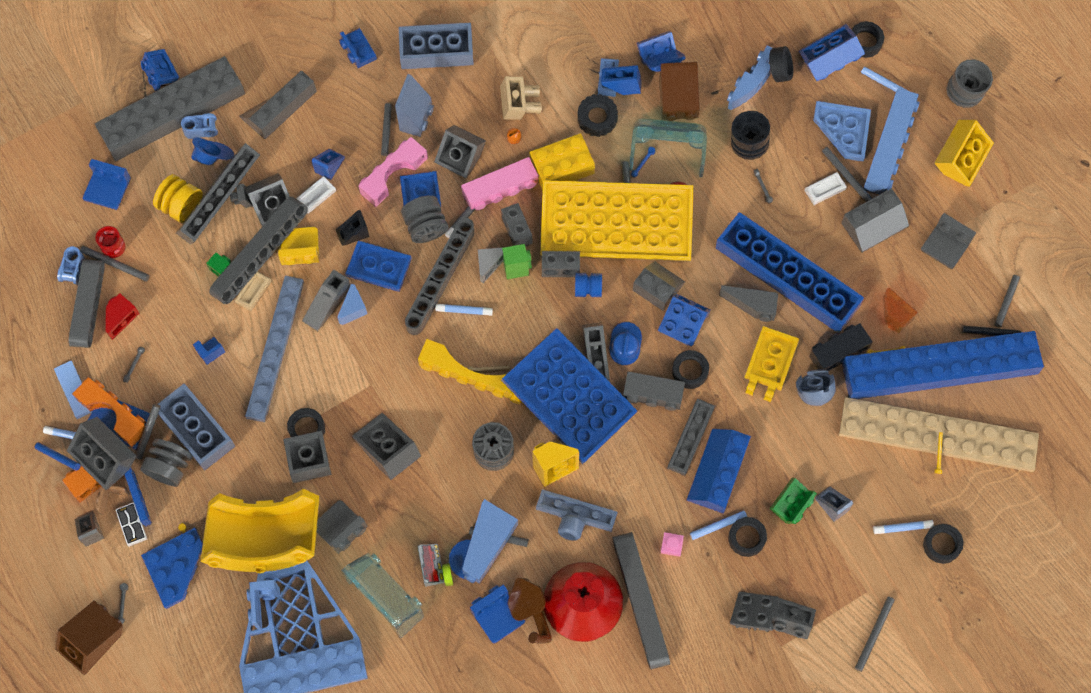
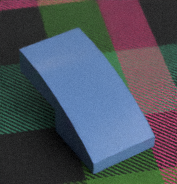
M601 58L598 95L616 97L615 91L601 85V74L603 68L618 67L619 60Z

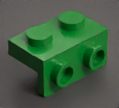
M791 478L769 509L786 524H796L803 518L806 508L813 504L817 493L808 490L796 478Z

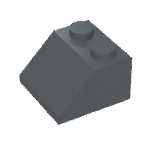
M453 125L445 130L434 163L467 178L479 160L486 140Z
M279 173L245 187L262 226L282 203L290 197Z
M654 261L645 267L633 283V291L664 311L670 304L673 296L683 287L685 281Z
M322 431L283 439L293 483L332 475Z

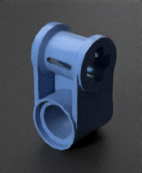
M214 114L186 116L181 121L183 133L189 139H194L195 137H214L218 134V130L215 127L217 118Z
M71 246L64 251L57 274L59 282L69 281L78 285L81 265L85 257L77 247ZM74 255H78L75 260H71Z

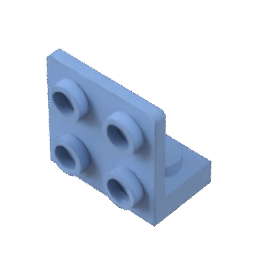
M275 580L249 582L250 589H247V600L251 603V609H248V619L252 621V625L257 630H262L260 598H263V600H274L276 596H280V587Z

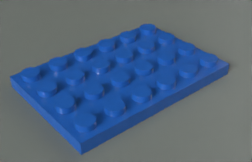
M557 328L501 380L563 445L578 449L579 461L582 464L638 412Z

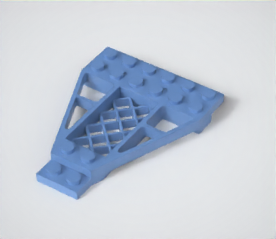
M308 561L281 570L258 573L257 581L275 580V582L284 585L285 588L280 596H276L277 600L273 606H271L270 600H265L269 622L266 628L252 631V621L248 620L239 664L244 693H310L368 679L360 638ZM291 577L287 584L280 580L283 578ZM296 577L305 582L299 591L291 587ZM311 578L317 581L336 611L318 614ZM306 587H308L309 597L302 594ZM288 589L297 593L291 603L283 599ZM300 596L309 601L303 611L294 606ZM280 601L289 605L283 615L275 611ZM310 606L312 607L313 617L306 613ZM292 608L301 613L295 623L286 618ZM273 613L281 617L276 626ZM304 615L313 620L307 630L298 625ZM340 616L352 633L353 639L324 645L320 621ZM284 620L293 625L287 635L278 630ZM314 625L316 628L317 636L310 633ZM296 627L305 632L299 642L290 637ZM270 632L275 653L274 657L246 664L251 636ZM277 632L285 637L280 645L278 643ZM307 635L316 639L311 649L302 645ZM288 639L297 644L291 654L282 649ZM299 647L305 649V651L297 652Z

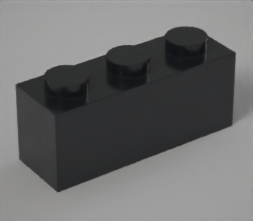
M861 323L856 326L852 324L840 335L836 333L829 337L828 341L824 344L820 342L813 346L809 357L818 370L829 372L841 365L846 356L859 355L870 349L873 341Z

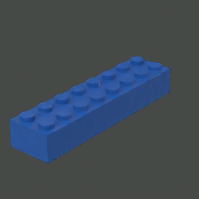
M740 212L717 239L715 248L838 334L847 325L864 300V297Z

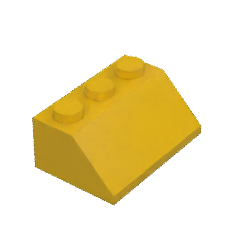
M958 120L934 163L943 175L970 187L994 142L977 120Z
M543 442L535 446V450L532 451L533 468L544 487L579 469V451L576 448L554 442L546 444Z

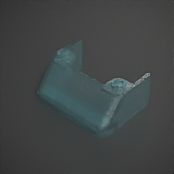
M643 118L638 119L634 123L630 171H633L635 144L646 143L650 139L687 142L691 147L701 149L699 177H703L707 145V130L703 125Z
M366 553L345 566L341 571L349 585L352 583L395 628L398 637L401 639L424 618L423 611L420 608L422 603L415 596L411 598L382 568L380 565L381 560L374 553L372 555Z

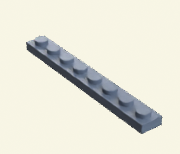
M290 276L284 277L245 415L246 419L260 422L266 421L304 285L303 279Z

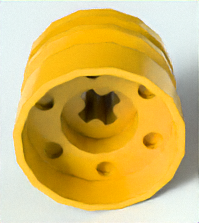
M171 174L159 185L153 199V205L164 214H169L171 218L179 223H184L202 199L203 192L196 186L187 184L186 180L180 179L179 176Z

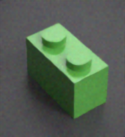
M525 244L502 248L506 278L513 279L529 276V269L532 268L530 250H526Z

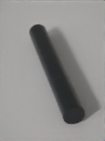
M962 326V333L1000 336L1021 333V330Z

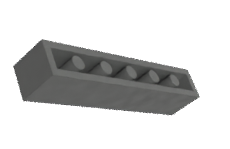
M246 143L242 145L176 234L190 245L194 243L260 154Z

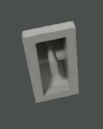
M502 248L478 250L480 281L482 283L503 263Z

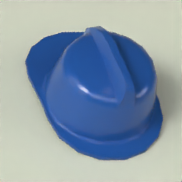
M195 137L192 140L194 149L191 158L199 163L212 165L218 159L228 160L234 156L233 150L224 144Z
M622 322L612 331L610 355L617 364L630 365L639 357L642 334L639 327L635 324Z

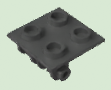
M739 592L730 624L736 626V628H748V630H751L752 627L754 631L757 628L765 632L773 631L774 624L772 619L778 597Z

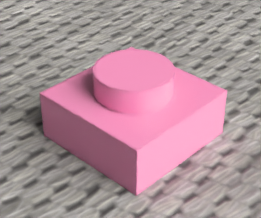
M664 532L661 553L680 557L684 536Z

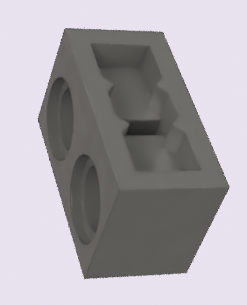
M519 203L501 209V218L513 246L533 244L532 233Z
M542 251V277H575V273H580V251Z

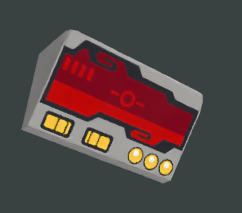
M438 544L418 545L425 587L445 583Z

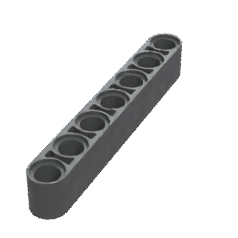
M294 197L287 198L212 284L209 290L210 295L223 304H229L306 216L308 211L307 205Z
M462 218L458 221L405 318V325L409 334L418 335L423 331L475 234L474 224L469 218ZM465 227L470 228L469 231H462ZM455 243H461V244H462V245L459 246V247H454V246H453ZM448 258L453 259V261L450 263L445 262V260ZM438 274L445 275L441 279L436 278ZM429 290H435V291H436V292H435L434 294H432V295H430V294L427 293ZM420 306H427V309L423 311L418 308ZM411 322H418V323H419V324H418L417 326H415V327L410 326V323H411Z
M630 532L612 537L649 668L652 670L670 665L668 651L633 533Z

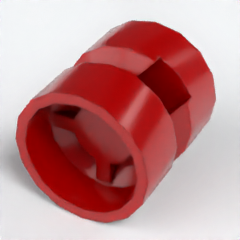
M104 226L98 230L95 239L102 253L110 258L121 256L126 246L118 230L113 226Z

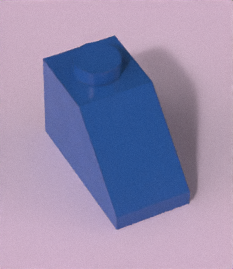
M638 65L602 69L601 85L622 95L641 94L642 79Z

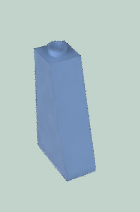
M485 499L482 502L462 568L466 580L471 583L476 581L479 584L518 526V519Z

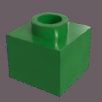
M215 252L206 264L208 269L219 277L230 265L231 260L227 256H220Z

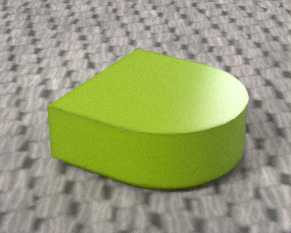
M443 564L442 571L445 585L451 586L453 585L450 564Z

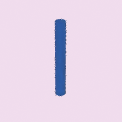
M40 442L35 444L36 450L75 471L79 470L80 464Z

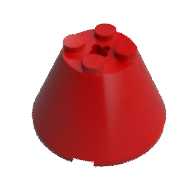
M577 562L564 566L551 577L544 591L546 601L544 612L549 623L557 633L573 641L589 642L608 634L617 625L622 614L623 594L618 581L607 569L594 563Z

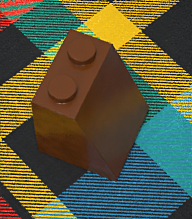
M661 63L659 90L662 120L675 121L677 119L693 120L699 118L698 63Z
M94 600L58 629L55 650L78 671L86 675L121 637L123 625L117 617L110 615L102 604L99 605Z

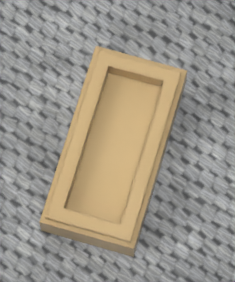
M257 271L234 300L235 303L252 311L272 282L271 279Z

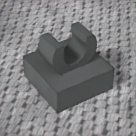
M243 183L237 185V192H233L230 195L231 202L234 201L235 205L241 204L245 208L253 207L245 190L246 186Z

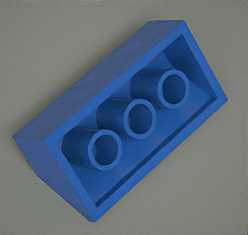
M712 429L686 501L724 514L751 436L735 430Z

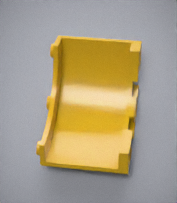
M301 489L293 495L284 497V501L274 503L273 500L256 501V504L243 503L244 500L219 493L208 502L200 562L208 564L213 568L264 573L266 571L293 567L304 563L314 556L319 495Z

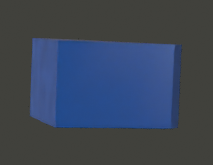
M331 149L322 152L312 159L315 173L331 180L345 156Z

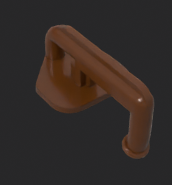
M517 578L508 599V606L512 617L517 621H523L533 616L539 634L531 632L528 637L529 642L532 644L550 643L552 635L543 613L546 601L541 587L531 583L527 578Z

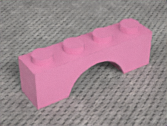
M412 137L407 141L404 140L394 153H390L381 165H377L368 177H364L360 181V194L377 207L389 196L386 185L389 176L399 169L416 170L428 159L427 150Z

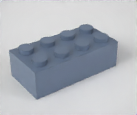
M471 23L399 27L401 69L474 65Z
M185 383L158 403L161 406L158 413L159 417L188 452L191 453L204 471L236 447L232 439Z

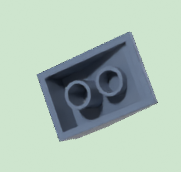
M407 74L395 105L399 130L421 137L422 132L427 129L428 116H431L434 110L431 97L410 74Z

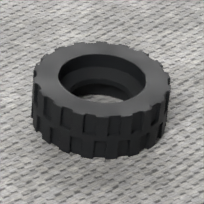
M593 94L592 96H587L578 107V124H580L581 130L583 129L590 136H605L616 127L618 119L617 106L606 95ZM593 108H602L606 112L607 117L601 123H594L589 119V112Z

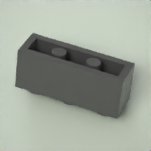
M628 372L623 396L633 404L641 402L649 407L662 406L670 411L680 410L685 382Z

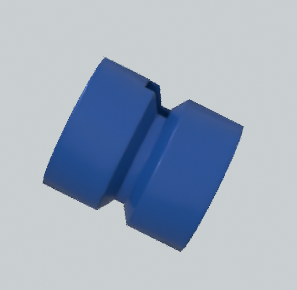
M575 273V297H586L587 294L591 297H602V273H591L590 276L586 273Z

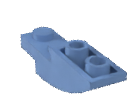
M766 46L764 51H760L757 57V65H753L749 73L745 71L742 77H738L735 83V91H731L727 98V101H729L728 109H735L747 102L765 84L771 74L770 64L768 63L772 47Z

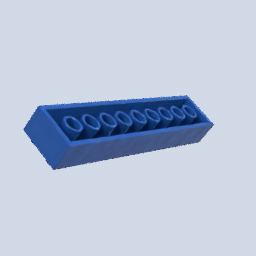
M1035 331L846 356L842 363L848 396L852 399L1037 375L1044 367Z

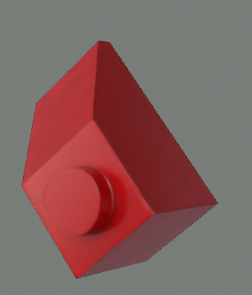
M121 293L112 297L106 306L105 331L112 340L140 314L137 308Z

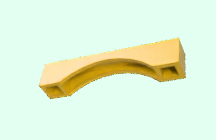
M426 339L418 357L419 366L429 372L431 370L436 371L445 378H455L457 382L467 385V383L474 385L480 391H490L499 398L504 396L515 404L520 405L523 403L501 381L506 374L484 375L473 372L458 363L450 355L445 345Z

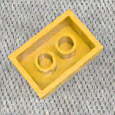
M581 133L529 152L530 160L538 173V182L542 191L543 180L576 181L595 174V163Z

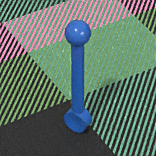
M654 147L648 149L645 158L636 170L631 172L632 177H637L639 170L648 158L655 154Z

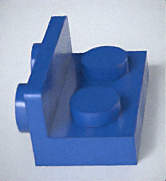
M360 28L347 35L343 31L340 32V45L343 50L347 49V56L351 64L355 63L356 67L360 68L377 60L376 54Z
M165 49L144 53L141 60V68L145 71L148 82L155 91H158L162 84L173 83L179 79Z

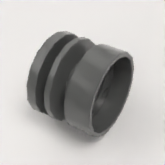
M975 59L961 62L947 83L946 90L950 100L963 108H971L978 105L992 85L993 76L991 70L986 64Z
M428 195L416 198L408 202L401 209V215L408 226V232L414 243H426L442 236L449 228L444 214L441 213L438 199L435 196Z
M489 422L480 426L473 435L474 457L482 468L489 471H498L511 463L514 457V440L506 426L500 423ZM493 441H495L496 444H494L493 447H491L490 444H492Z
M154 439L152 444L156 448L151 447L149 452L156 458L146 457L140 470L154 480L169 486L178 487L184 474L177 467L187 468L188 464L185 461H190L192 455L173 442Z

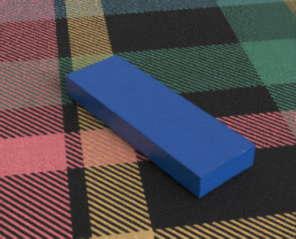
M130 467L125 473V477L140 522L146 527L151 525L152 522L135 472Z

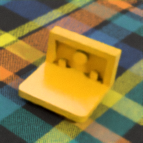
M316 227L295 228L282 242L281 249L278 250L281 265L319 263V240Z

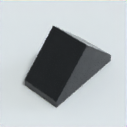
M357 210L336 229L342 246L369 237L361 210Z

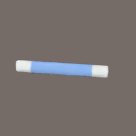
M436 304L435 311L489 316L493 314V308Z
M45 426L43 429L44 434L73 439L76 433Z
M933 520L873 526L874 534L927 529L933 528L934 523Z

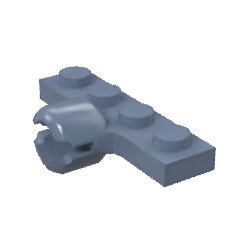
M543 489L536 505V510L561 518L558 533L564 539L571 541L580 539L583 528L586 525L612 532L618 513L617 511Z

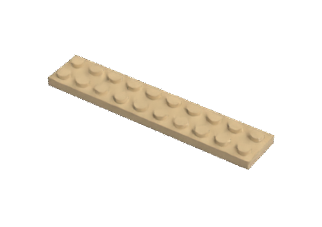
M847 397L844 399L839 436L937 454L939 432H943L941 455L1029 472L1035 471L1039 433Z

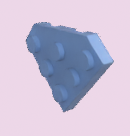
M816 101L813 121L845 159L864 161L871 109Z

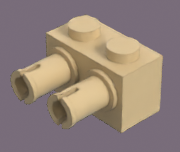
M505 76L500 85L503 119L521 120L525 113L540 114L542 106L539 105H541V102L525 101V96L539 97V85H524L523 77Z

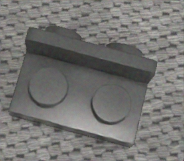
M778 598L772 619L773 629L798 638L808 639L816 609Z

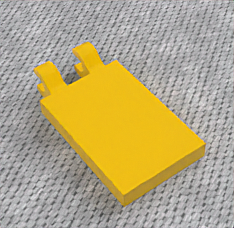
M765 326L762 327L744 377L749 380L746 394L753 396L756 384L760 383L768 386L763 400L771 402L775 389L781 391L799 338Z

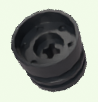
M757 111L742 112L732 122V149L737 156L743 159L754 160L760 158L769 148V120Z

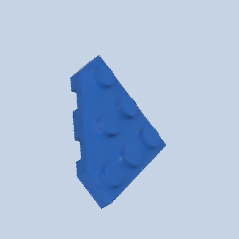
M196 528L141 555L162 604L166 609L185 600L189 583L193 579L198 566L197 562L200 554H202L203 541Z

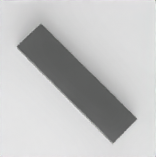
M700 399L696 400L667 469L684 476L686 475L714 411V405Z

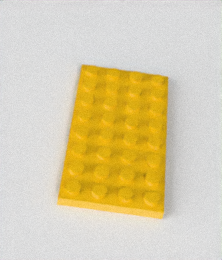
M543 180L540 256H542V251H580V257L691 261L693 185Z

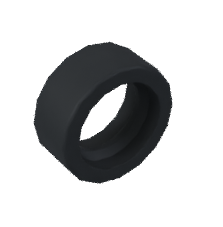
M865 21L856 24L852 28L855 35L867 32L874 35L877 39L876 44L872 47L862 46L865 54L861 57L869 58L875 56L881 50L884 42L883 30L873 22Z
M786 46L772 48L769 54V63L773 79L778 83L792 80L793 60L790 50Z
M693 350L680 353L673 362L672 375L674 380L685 382L684 388L686 389L698 388L705 383L709 374V363L702 353ZM683 361H697L702 367L701 375L694 380L682 377L679 367Z
M301 408L289 417L287 431L290 437L298 436L295 432V425L304 417H311L316 420L318 425L317 431H322L324 436L325 423L316 410Z
M743 517L733 523L729 531L728 541L735 553L744 557H751L762 551L767 541V532L765 526L759 520L753 517ZM743 526H751L758 531V544L752 548H744L736 540V533Z
M939 524L928 531L924 538L923 547L926 555L936 563L946 564L952 562L960 555L963 550L964 541L957 528L948 524ZM937 533H947L954 539L955 548L952 553L940 555L933 549L932 538Z

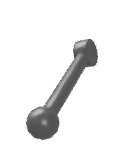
M753 170L764 191L766 202L772 203L773 198L769 195L760 177L759 170Z
M140 346L137 349L138 353L127 375L124 376L123 382H129L141 354L145 352L144 347Z
M126 583L120 585L122 594L118 619L122 624L125 621L123 618L125 595L129 588Z

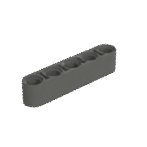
M84 259L82 261L69 332L70 347L90 348L92 345L105 271V264L102 260Z

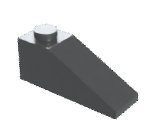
M721 285L719 296L754 318L763 322L774 321L778 293Z
M601 322L582 325L586 357L610 382L603 325Z

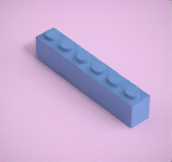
M897 88L864 185L866 191L880 195L892 188L894 180H891V176L897 173L899 164H896L897 158L901 159L904 149L901 146L902 143L906 144L910 133L906 131L908 127L911 128L915 118L911 116L913 112L918 110L920 102L917 101L919 94Z

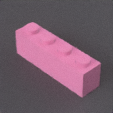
M528 157L461 185L462 194L471 210H481L486 205L498 203L503 198L509 195L514 196L523 189L533 188L538 184V173Z

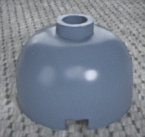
M826 370L809 371L807 376L802 378L801 375L796 381L799 397L804 403L811 406H822L828 403L836 392L834 375H829V372Z

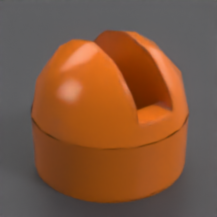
M511 128L507 132L509 143L517 144L521 141V132L517 128Z

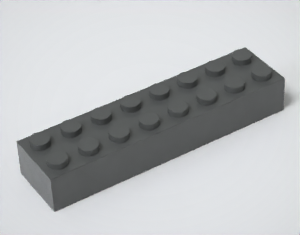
M224 56L94 124L116 162L181 128V121L184 117L210 113L245 95V91L241 81Z

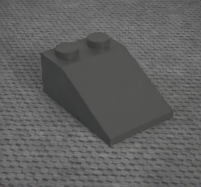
M383 413L352 436L375 465L390 480L421 457L414 441Z

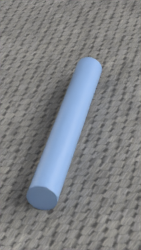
M865 66L861 71L862 74L895 92L897 88L906 90Z
M741 511L690 533L692 540H695L731 525L738 519L747 517L746 512Z

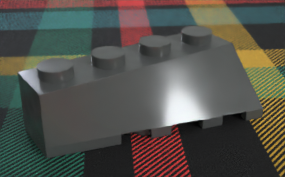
M300 71L274 96L241 114L239 117L262 138L266 139L317 92L315 83L303 71Z

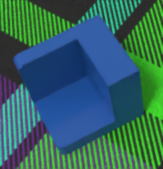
M215 337L203 345L199 340L193 344L196 352L206 365L225 353L223 346Z

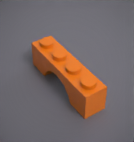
M88 377L72 395L90 412L99 408L113 410L116 413L114 431L127 444L133 447L141 439L146 421L139 415L135 417L131 414L132 409L125 403L122 405L118 403V397L111 391L108 393L104 391V385L97 379L93 381Z

